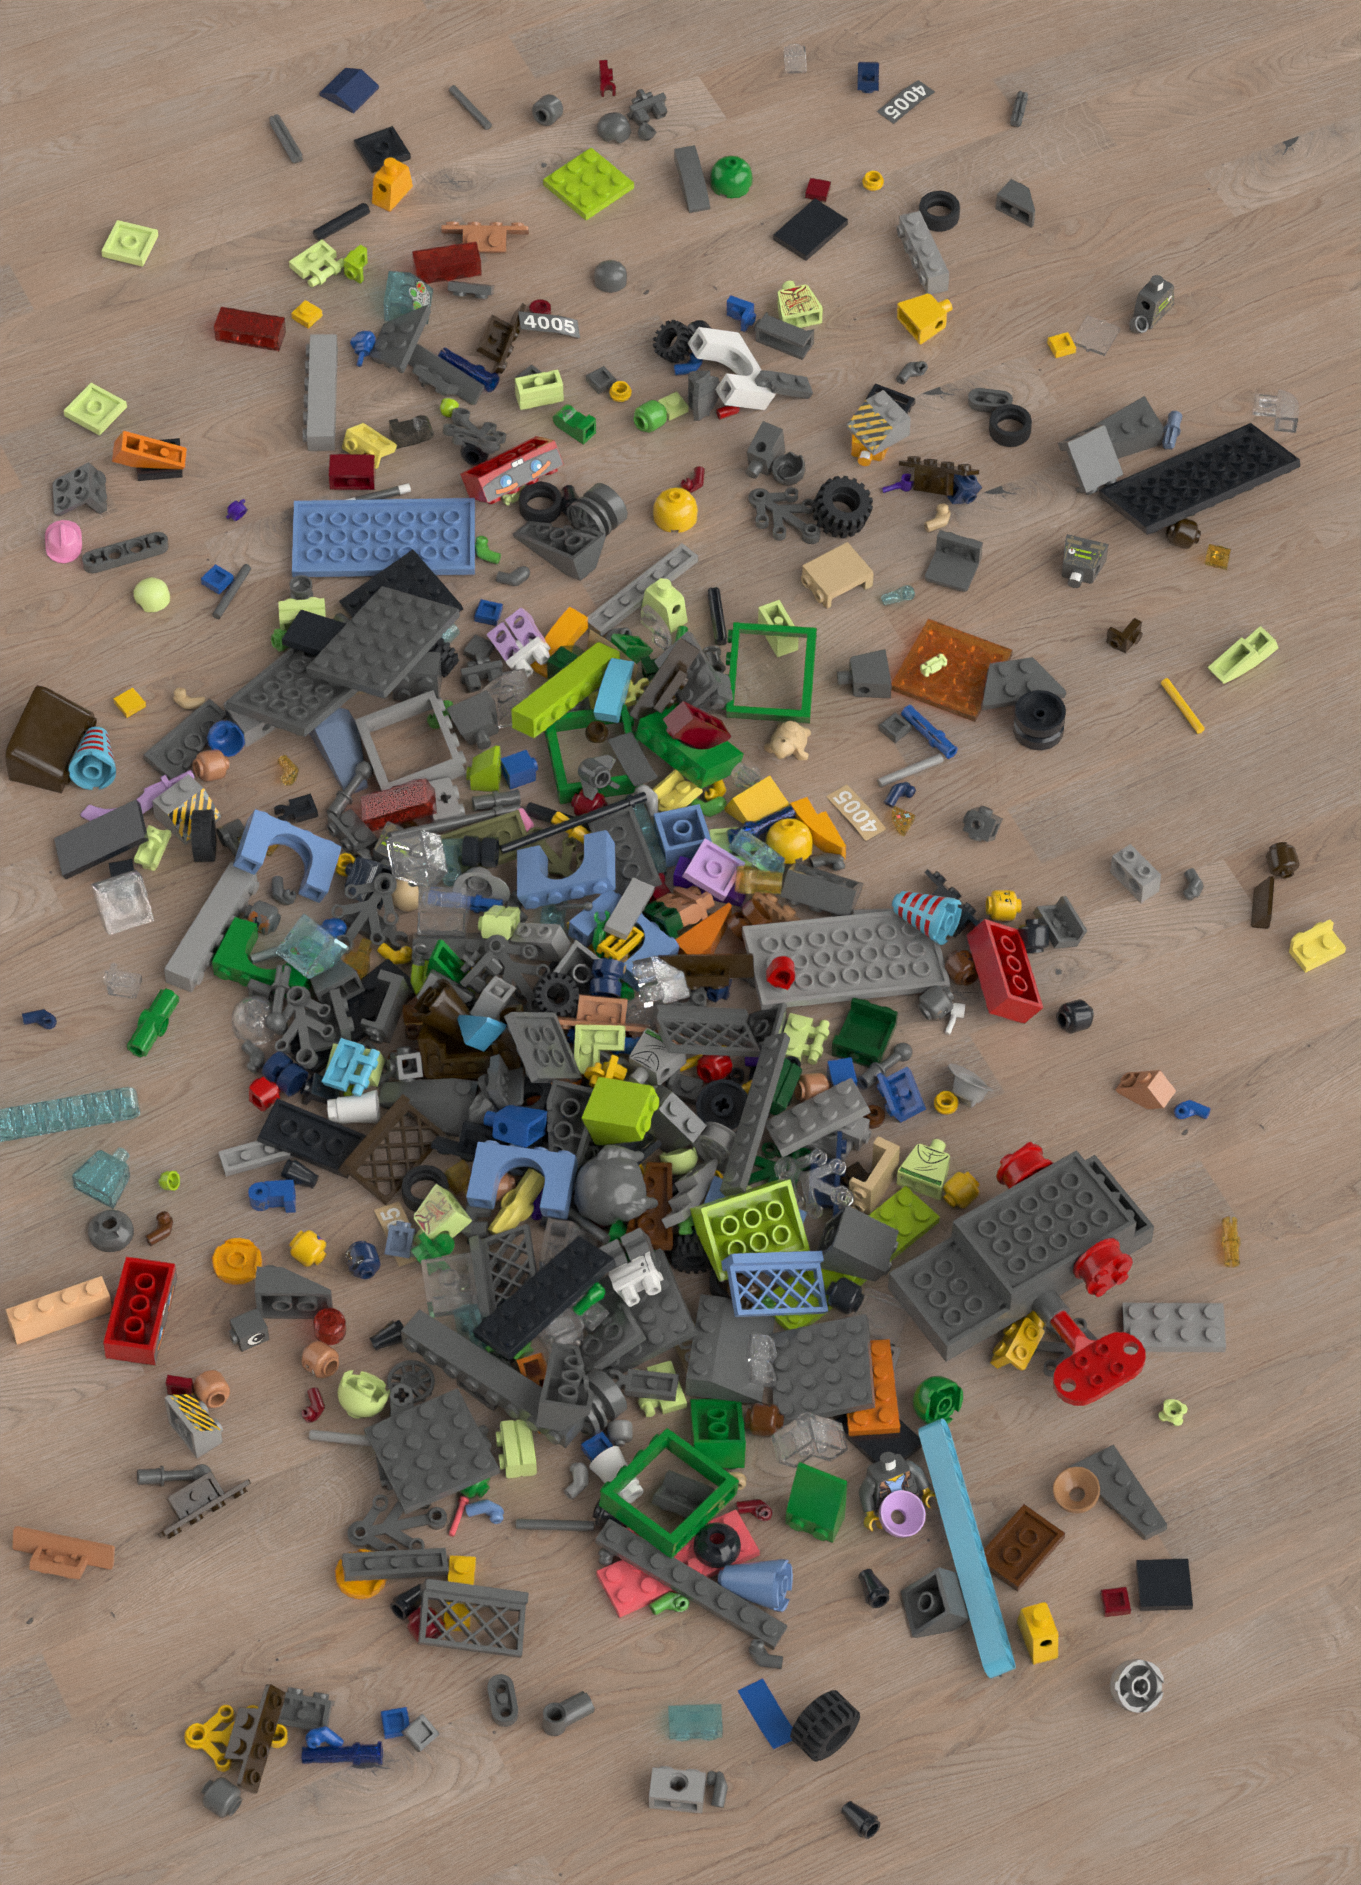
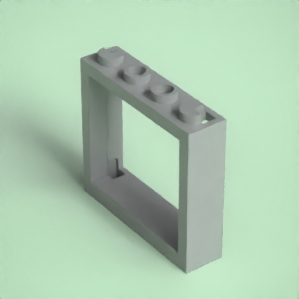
M434 690L355 719L387 804L423 791L422 783L450 777L452 780L466 774L463 764L467 763L463 751L458 752L456 747L460 746L456 734H451L449 731L453 726L449 716H443L442 711L446 710L441 697L436 698ZM433 709L453 759L389 783L370 732Z

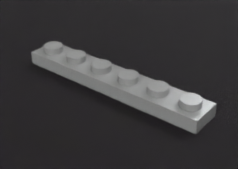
M683 543L590 614L588 616V628L600 636L605 635L642 606L646 588L660 578L673 582L698 562V555Z

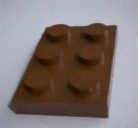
M1023 1504L985 1547L984 1553L989 1571L1018 1592L1063 1541L1065 1532Z

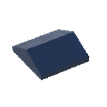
M344 68L319 94L321 97L354 114L379 89V85L362 69Z

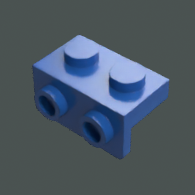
M908 1067L888 1077H885L882 1073L877 1074L879 1080L877 1088L882 1097L886 1098L887 1103L884 1106L890 1117L894 1116L901 1123L926 1110L912 1071Z

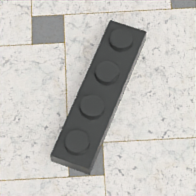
M446 1548L343 1553L341 1558L345 1581L447 1576L449 1572Z

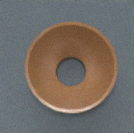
M1070 1467L1063 1470L1056 1477L1053 1484V1494L1057 1504L1065 1511L1077 1514L1084 1513L1097 1503L1100 1496V1485L1097 1477L1090 1470L1083 1467ZM1074 1489L1084 1491L1085 1497L1081 1501H1073L1070 1498V1493Z

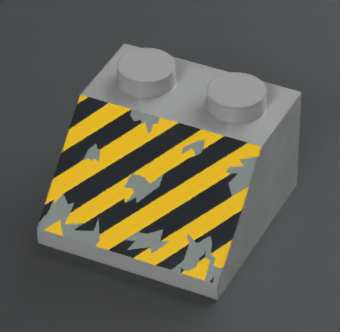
M882 390L864 401L848 422L847 428L873 455H876L910 435L911 418Z
M189 774L152 800L155 818L185 845L191 841V817L193 810L212 809L214 811L215 823L221 819L220 813L205 789Z
M193 1394L168 1395L165 1397L169 1424L197 1459L223 1443L221 1435L223 1428L216 1418L212 1420L208 1415V1408L202 1400L197 1401Z

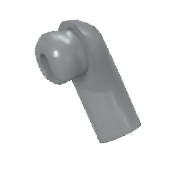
M647 785L637 786L634 791L635 795L645 792L647 796V801L644 802L646 804V816L654 817V814L658 813V795Z
M575 1462L570 1466L573 1483L564 1490V1493L571 1500L589 1484L588 1468L581 1462Z

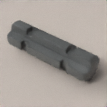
M1019 91L1016 95L1010 119L1011 126L1020 127L1022 124L1028 100L1027 92Z

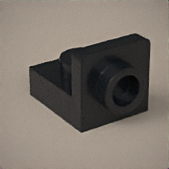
M314 1073L308 1081L305 1080L302 1084L300 1094L303 1095L302 1104L307 1105L311 1100H315L328 1105L327 1101L329 1099H337L339 1097L340 1090L324 1085L322 1083L324 1076Z

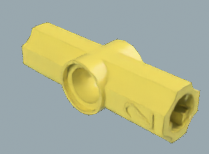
M533 1169L527 1170L517 1187L507 1192L501 1200L502 1209L488 1228L491 1235L516 1228L519 1222L526 1220L532 1214L534 1209L532 1203L543 1189L545 1177Z

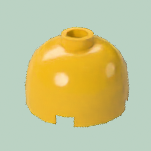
M677 487L668 488L662 491L655 499L653 518L660 529L666 532L678 530V533L691 529L696 523L698 515L696 499L687 490Z
M788 818L775 822L767 832L766 852L770 853L772 860L779 863L793 864L795 859L802 858V861L807 859L813 850V839L810 829L803 822L796 819Z

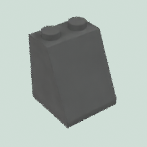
M659 1085L655 1089L659 1097V1106L652 1115L648 1132L661 1141L662 1145L659 1148L663 1152L669 1153L694 1143L707 1125L671 1090Z
M846 1205L825 1223L817 1251H822L824 1258L820 1266L822 1269L876 1282L881 1276H886L891 1269L892 1262H890V1258L898 1247L896 1239L899 1231Z

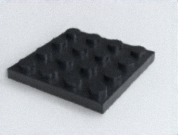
M413 549L339 601L341 607L353 618L383 586L458 608L459 612L463 610L461 603Z

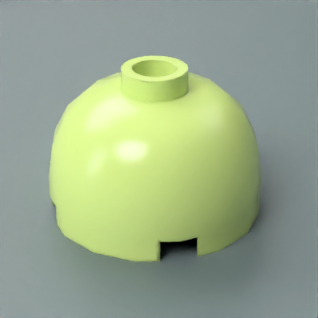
M354 1370L345 1372L339 1384L337 1394L339 1403L347 1411V1414L359 1419L373 1417L381 1412L390 1395V1389L388 1391L385 1390L386 1384L384 1381L361 1371L360 1375L353 1374Z

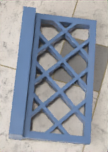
M822 1251L731 1254L721 1261L723 1271L728 1273L735 1317L826 1314L828 1306L820 1263L824 1261ZM783 1271H787L795 1278L790 1286L779 1277ZM805 1271L814 1272L815 1281L812 1285L802 1277ZM760 1272H765L772 1278L768 1286H765L756 1278ZM736 1273H742L750 1279L745 1287L737 1282ZM797 1281L808 1289L803 1297L792 1289ZM753 1282L763 1291L758 1299L747 1290ZM775 1282L785 1290L781 1298L770 1290ZM810 1293L818 1298L819 1307H813L806 1301ZM788 1294L799 1302L795 1308L789 1307L783 1301ZM743 1295L754 1304L750 1310H742L740 1299ZM765 1295H768L776 1303L773 1309H768L761 1303Z

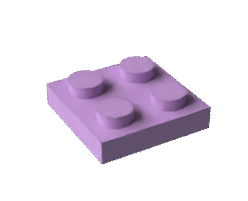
M705 838L682 877L719 900L724 901L743 869L745 862Z

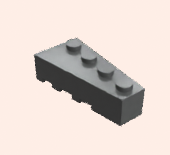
M1145 396L1095 424L1105 425L1118 459L1162 445L1164 427Z

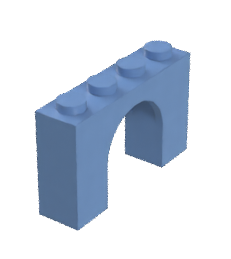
M255 809L246 822L233 866L255 875L263 865L268 846L275 844L288 846L300 855L304 863V876L298 894L320 903L329 891L342 847L331 840L318 837L308 830H302L287 821L279 820L264 811Z
M607 830L584 835V860L574 874L564 879L554 880L548 878V857L540 845L517 850V898L526 910L615 890V842Z
M613 890L601 894L592 902L593 907L590 911L583 909L569 921L568 935L586 948L589 947L593 941L594 929L597 927L594 914L598 911L599 918L606 920L604 911L607 910L611 916L622 895L615 893ZM642 913L634 927L645 934L644 939L641 941L643 946L624 962L626 971L621 978L637 992L657 976L658 955H678L679 951L677 941L673 937H668L660 930L656 923L650 922Z
M491 1140L485 1141V1143H477L466 1196L469 1206L494 1209L499 1183L503 1176L514 1168L526 1166L538 1170L545 1177L540 1203L542 1216L560 1219L568 1218L573 1185L578 1168L576 1155L565 1150L550 1152L542 1147L528 1149L514 1144L509 1146L500 1145L498 1142Z

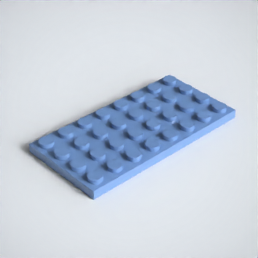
M475 498L294 501L292 577L298 575H305L307 577L375 576L412 549L435 575H475Z

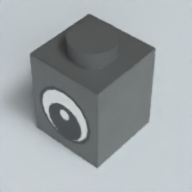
M258 1308L230 1319L231 1330L228 1331L229 1337L233 1345L238 1344L242 1352L269 1340L268 1327Z

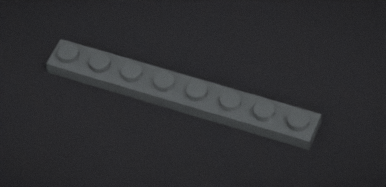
M786 1033L771 1035L764 1039L720 1187V1192L724 1196L746 1192L790 1042V1037Z
M611 1519L607 1521L595 1539V1543L752 1638L761 1639L764 1645L772 1650L775 1649L787 1630L788 1626L676 1558L670 1559L649 1542Z

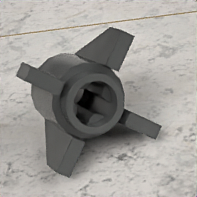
M604 755L587 758L580 763L578 775L581 779L583 793L590 800H593L598 792L596 788H604L610 785L618 790L620 785L611 780L608 770H611L616 762V759L612 756Z

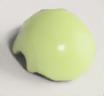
M149 577L141 580L134 588V599L137 605L140 604L145 612H157L164 609L170 603L169 590L161 579Z
M692 1147V1149L680 1148L669 1153L663 1152L662 1155H659L661 1162L672 1163L673 1175H683L695 1167L698 1154L695 1147Z

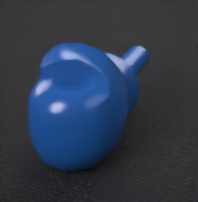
M371 331L357 332L351 338L350 344L355 353L359 355L357 366L359 367L362 366L364 357L370 355V351L375 345L376 338Z
M334 917L324 920L322 923L323 932L319 934L322 939L318 943L324 945L327 943L331 946L337 936L347 933L345 922Z

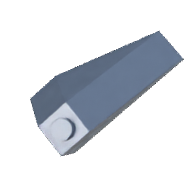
M338 708L312 730L309 735L344 791L356 775V765L364 761L360 733L349 710ZM363 780L354 793L368 788L367 780Z

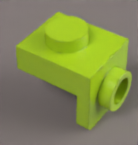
M361 244L354 250H351L347 257L343 259L344 274L350 280H354L359 284L364 281L363 267L368 263L367 248Z

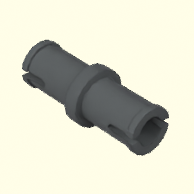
M518 789L500 793L492 791V794L472 796L474 811L500 805L521 804Z

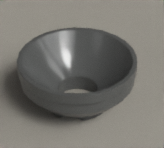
M105 1210L98 1213L92 1218L88 1227V1236L91 1244L103 1252H116L124 1249L130 1244L134 1235V1228L130 1218L119 1210ZM108 1219H113L117 1222V1225L112 1229H106L102 1226L103 1222Z

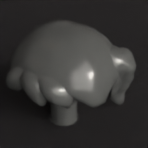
M606 1145L596 1157L589 1160L580 1169L574 1182V1202L578 1207V1212L583 1217L589 1218L597 1224L608 1226L616 1223L618 1220L629 1221L639 1217L648 1209L656 1208L658 1201L653 1197L646 1196V1185L641 1169L637 1164L638 1161L644 1158V1154L641 1151H633L622 1146Z

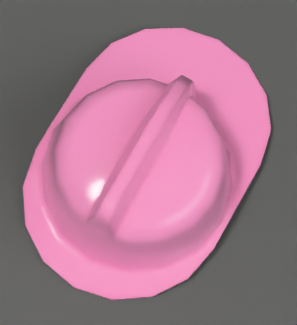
M61 520L52 523L46 529L45 547L47 555L51 560L57 563H69L77 559L81 554L82 534L80 527L76 523Z

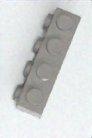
M917 211L900 215L899 225L896 226L897 235L901 238L905 252L911 259L912 267L918 274L920 284L923 285L927 294L932 295L948 291L949 271L921 212Z

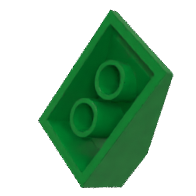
M690 1399L692 1446L722 1468H745L746 1439L742 1402L720 1399Z
M799 1462L786 1509L785 1524L795 1531H804L812 1534L820 1541L827 1540L833 1543L845 1519L847 1481Z

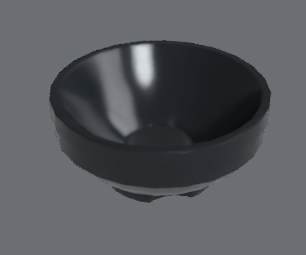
M715 1522L704 1526L695 1536L693 1549L697 1559L702 1564L711 1568H723L726 1565H731L738 1558L741 1542L734 1528L724 1523ZM714 1533H720L725 1537V1540L721 1544H714L709 1538Z

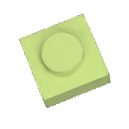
M678 392L658 400L659 403L665 406L669 421L689 412V406Z

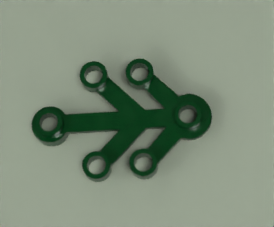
M764 1143L762 1146L763 1157L756 1155L754 1166L763 1169L751 1173L748 1186L769 1178L767 1183L781 1179L784 1172L792 1170L789 1179L796 1195L799 1178L803 1171L811 1169V1158H814V1155L809 1149L802 1147L782 1157L774 1143ZM766 1149H772L773 1151H772V1152H766L765 1150H766ZM775 1156H777L779 1158L785 1159L786 1161L778 1163L769 1159H772Z

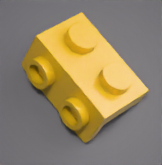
M1026 1316L1004 1328L1003 1333L1005 1335L1002 1341L994 1347V1356L990 1361L997 1369L1009 1363L1020 1371L1026 1369L1044 1335V1330Z

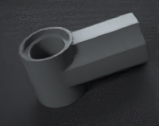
M240 819L233 820L216 829L220 842L224 847L230 849L234 857H236L245 829Z
M581 1691L560 1703L553 1702L545 1706L542 1726L544 1732L550 1736H559L564 1733L567 1726L594 1713L595 1708L587 1692ZM550 1718H558L560 1720L552 1721Z

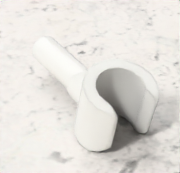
M953 1004L954 1007L951 1010L945 1034L950 1035L956 1022V1017L964 1018L965 1004Z

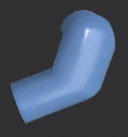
M485 1499L466 1505V1512L469 1517L484 1513L490 1516L489 1519L494 1524L501 1523L504 1519L503 1508L490 1500Z

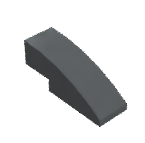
M695 145L674 149V162L689 213L710 210L706 183Z

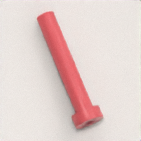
M464 1496L459 1497V1506L451 1525L449 1536H455L465 1505L469 1503V1499Z

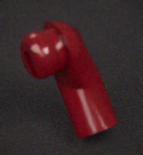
M701 466L695 467L693 478H686V481L683 479L680 483L681 487L690 493L703 487L705 469Z
M317 1387L307 1391L311 1404L306 1407V1410L303 1409L301 1412L302 1418L308 1423L317 1421L325 1410V1404Z
M761 1499L736 1502V1510L739 1514L751 1513L757 1519L764 1522L769 1521L773 1516L771 1507Z

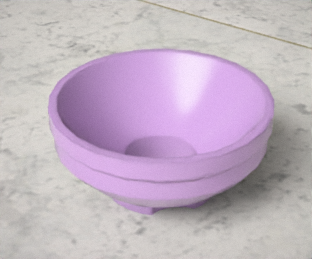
M904 1490L894 1491L882 1501L879 1508V1520L882 1527L890 1535L898 1538L910 1537L920 1531L924 1525L925 1508L921 1500L913 1493ZM898 1510L903 1514L904 1522L902 1524H895L892 1521V1511Z

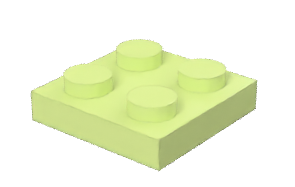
M117 220L101 251L102 257L143 267L158 238V230Z
M90 383L64 410V416L100 436L127 408V403L99 386Z

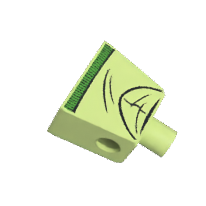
M933 1139L930 1147L917 1144L898 1169L897 1185L907 1186L912 1191L941 1200L943 1185L946 1182L950 1164V1155L944 1152L946 1144L939 1139Z

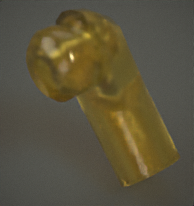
M283 755L278 759V764L284 769L283 776L280 775V780L284 785L290 786L296 782L299 769L287 755Z

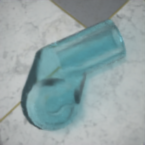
M903 585L893 592L882 594L881 599L883 605L886 606L904 600L910 601L915 597V592L912 586Z

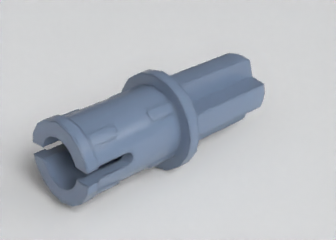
M1171 411L1168 414L1167 424L1163 429L1164 437L1162 444L1164 449L1172 450L1175 447L1177 437L1180 435V423L1183 416L1178 411Z

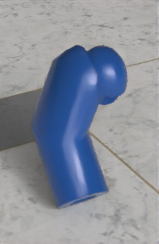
M693 352L690 353V360L687 363L674 365L675 376L697 371L702 365L703 359H697Z
M1192 1100L1182 1102L1174 1108V1114L1179 1119H1186L1194 1115L1207 1119L1211 1111L1210 1107Z
M326 1726L310 1730L305 1737L307 1746L315 1749L316 1745L320 1746L321 1743L326 1742L333 1749L338 1750L344 1742L340 1736Z

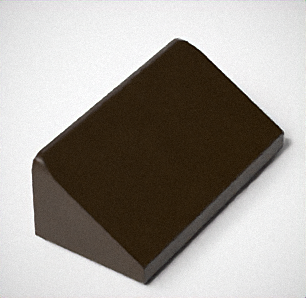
M1269 876L1254 888L1251 927L1270 928L1275 879L1273 876Z

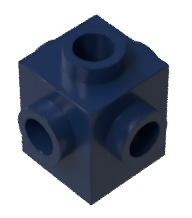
M954 474L953 495L947 496L952 504H969L977 498V494L982 489V486L977 481L975 475L963 476Z

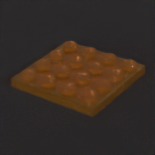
M928 618L893 679L891 691L976 722L982 711L981 703L983 701L984 686L987 680L986 675L990 663L1010 661L1013 650ZM938 654H943L947 659V665L945 667L942 666L940 670L933 674L929 673L928 677H924L920 672V665H926V661L935 656L938 657Z

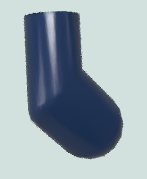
M909 782L895 784L885 798L884 803L894 808L900 797L907 796L912 798L916 788L910 785Z
M45 1009L22 1013L24 1025L37 1023L45 1029H52L57 1024L56 1017Z

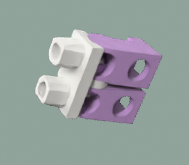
M519 608L505 619L508 626L502 622L491 630L487 636L504 658L507 665L526 679L534 671L530 664L534 661H537L540 665L546 664L550 658L548 650L551 648L534 624L535 621L532 616L523 608ZM523 617L520 621L514 624L517 618ZM505 631L501 636L496 638L499 632Z

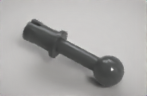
M362 761L356 765V775L344 791H337L335 800L327 809V814L333 813L335 817H338L348 805L353 803L351 798L353 793L363 780H367L373 775V767L369 762Z
M283 965L276 966L275 980L271 985V990L275 992L272 1012L265 1019L266 1027L271 1031H279L285 1024L281 1012L284 994H287L290 990L288 985L292 970L287 965L284 967V972L282 970Z
M907 1043L897 1044L891 1056L880 1064L873 1062L870 1068L857 1078L858 1085L865 1090L878 1081L877 1074L882 1073L886 1077V1071L897 1062L908 1061L913 1054L911 1046Z
M199 1464L193 1470L164 1471V1466L156 1469H137V1484H160L164 1486L165 1481H196L212 1470L205 1464Z

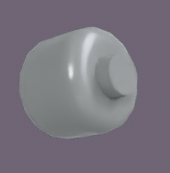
M628 1420L610 1421L607 1425V1438L609 1441L615 1443V1446H625V1443L632 1441V1423Z

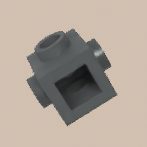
M981 805L967 811L963 819L965 824L963 831L969 833L968 837L973 840L993 841L1003 818L993 814L992 809Z
M411 1046L396 1048L397 1052H390L387 1066L389 1073L394 1078L400 1080V1082L415 1081L416 1077H423L420 1052L411 1049ZM406 1059L407 1063L402 1067V1060Z

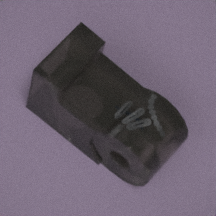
M419 415L411 420L399 422L398 419L389 420L390 437L392 442L397 444L396 449L420 444L430 440L434 435L429 418L425 415Z

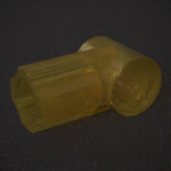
M737 866L734 891L741 894H754L756 892L781 894L783 873L762 871L752 866Z

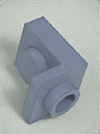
M397 1221L396 1226L389 1225L385 1248L386 1255L410 1259L414 1234H416V1229L411 1228V1223Z

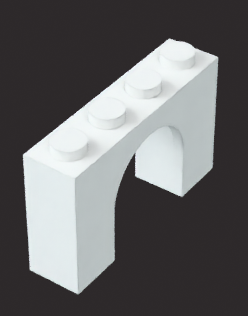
M698 327L688 342L697 359L720 362L737 374L726 373L715 389L724 405L765 410L776 394L772 393L770 388L756 385L754 379L760 373L761 368L738 332Z

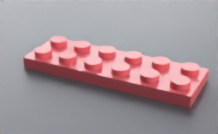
M733 1510L709 1522L727 1524L738 1533L741 1550L738 1558L731 1565L742 1564L760 1556V1550L737 1510ZM714 1533L709 1539L714 1544H721L724 1542L725 1537L720 1533ZM695 1536L674 1556V1558L707 1578L719 1574L720 1570L724 1569V1567H708L697 1559L693 1549ZM620 1560L597 1571V1577L619 1618L651 1604L669 1592L676 1593V1591L624 1560Z

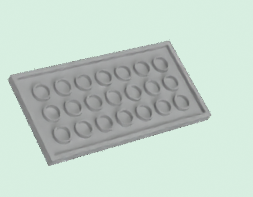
M894 910L742 927L746 951L754 955L753 979L761 1010H769L782 1002L787 1007L851 1001L852 998L870 999L924 993L934 985H938L942 989L945 987L950 989L951 983L945 969L940 945L895 914ZM786 956L794 962L795 980L789 990L774 987L766 981V970L776 957Z

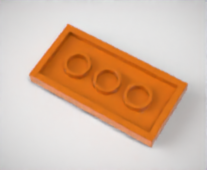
M890 1339L870 1340L875 1408L846 1414L849 1436L900 1433Z

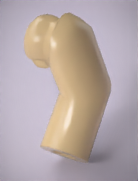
M176 688L174 690L175 696L173 699L175 703L185 710L198 709L205 703V697L191 698L186 695L184 688Z

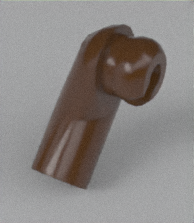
M167 1211L157 1214L156 1219L158 1223L156 1230L145 1235L146 1241L150 1246L164 1240L171 1234L173 1218L170 1217Z

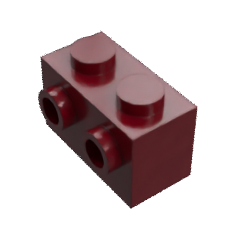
M330 454L328 475L330 490H375V455Z

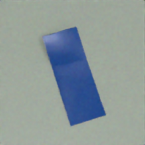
M763 1678L737 1690L773 1749L792 1741L790 1735L793 1727Z

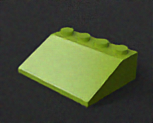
M778 1179L748 1189L744 1193L726 1196L690 1208L696 1233L719 1281L728 1279V1273L723 1271L721 1261L731 1254L810 1251L790 1179Z

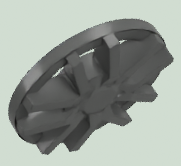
M406 1360L398 1363L391 1369L387 1377V1387L391 1392L392 1388L396 1385L405 1384L411 1388L412 1393L416 1396L414 1403L424 1402L432 1394L435 1378L432 1370L425 1363L417 1360ZM405 1366H412V1371L406 1372ZM415 1366L423 1368L422 1370L415 1372ZM401 1368L403 1375L394 1374ZM427 1373L429 1374L428 1377H425V1378H422V1379H421V1377H422L423 1375H425V1374H427ZM394 1379V1380H399V1381H401V1382H392V1383H391V1380ZM431 1382L429 1388L424 1385V1384H427V1383ZM422 1389L425 1393L421 1395L418 1390ZM399 1392V1397H395L398 1398L400 1402H404L405 1400L404 1397H401L403 1392Z

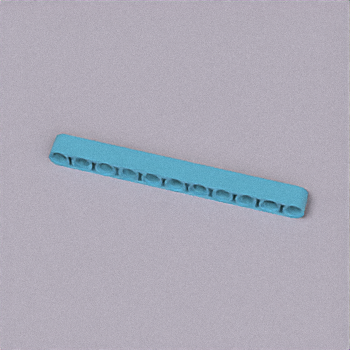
M941 1418L918 1429L919 1437L981 1662L987 1676L994 1678L1015 1669V1660L948 1424Z

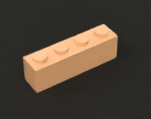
M100 1276L8 1308L6 1313L10 1329L18 1345L107 1314L112 1311V1304L103 1277Z

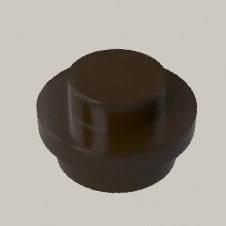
M593 721L587 726L585 736L592 743H602L608 738L609 731L603 722Z

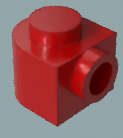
M786 956L776 957L766 970V981L774 987L789 990L795 980L794 962Z
M265 1077L255 1079L249 1086V1101L262 1112L270 1108L277 1098L280 1099L278 1086L274 1082H269Z

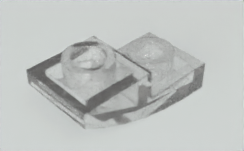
M751 1332L748 1341L747 1358L749 1381L753 1384L772 1388L777 1382L773 1362L777 1358L774 1337Z

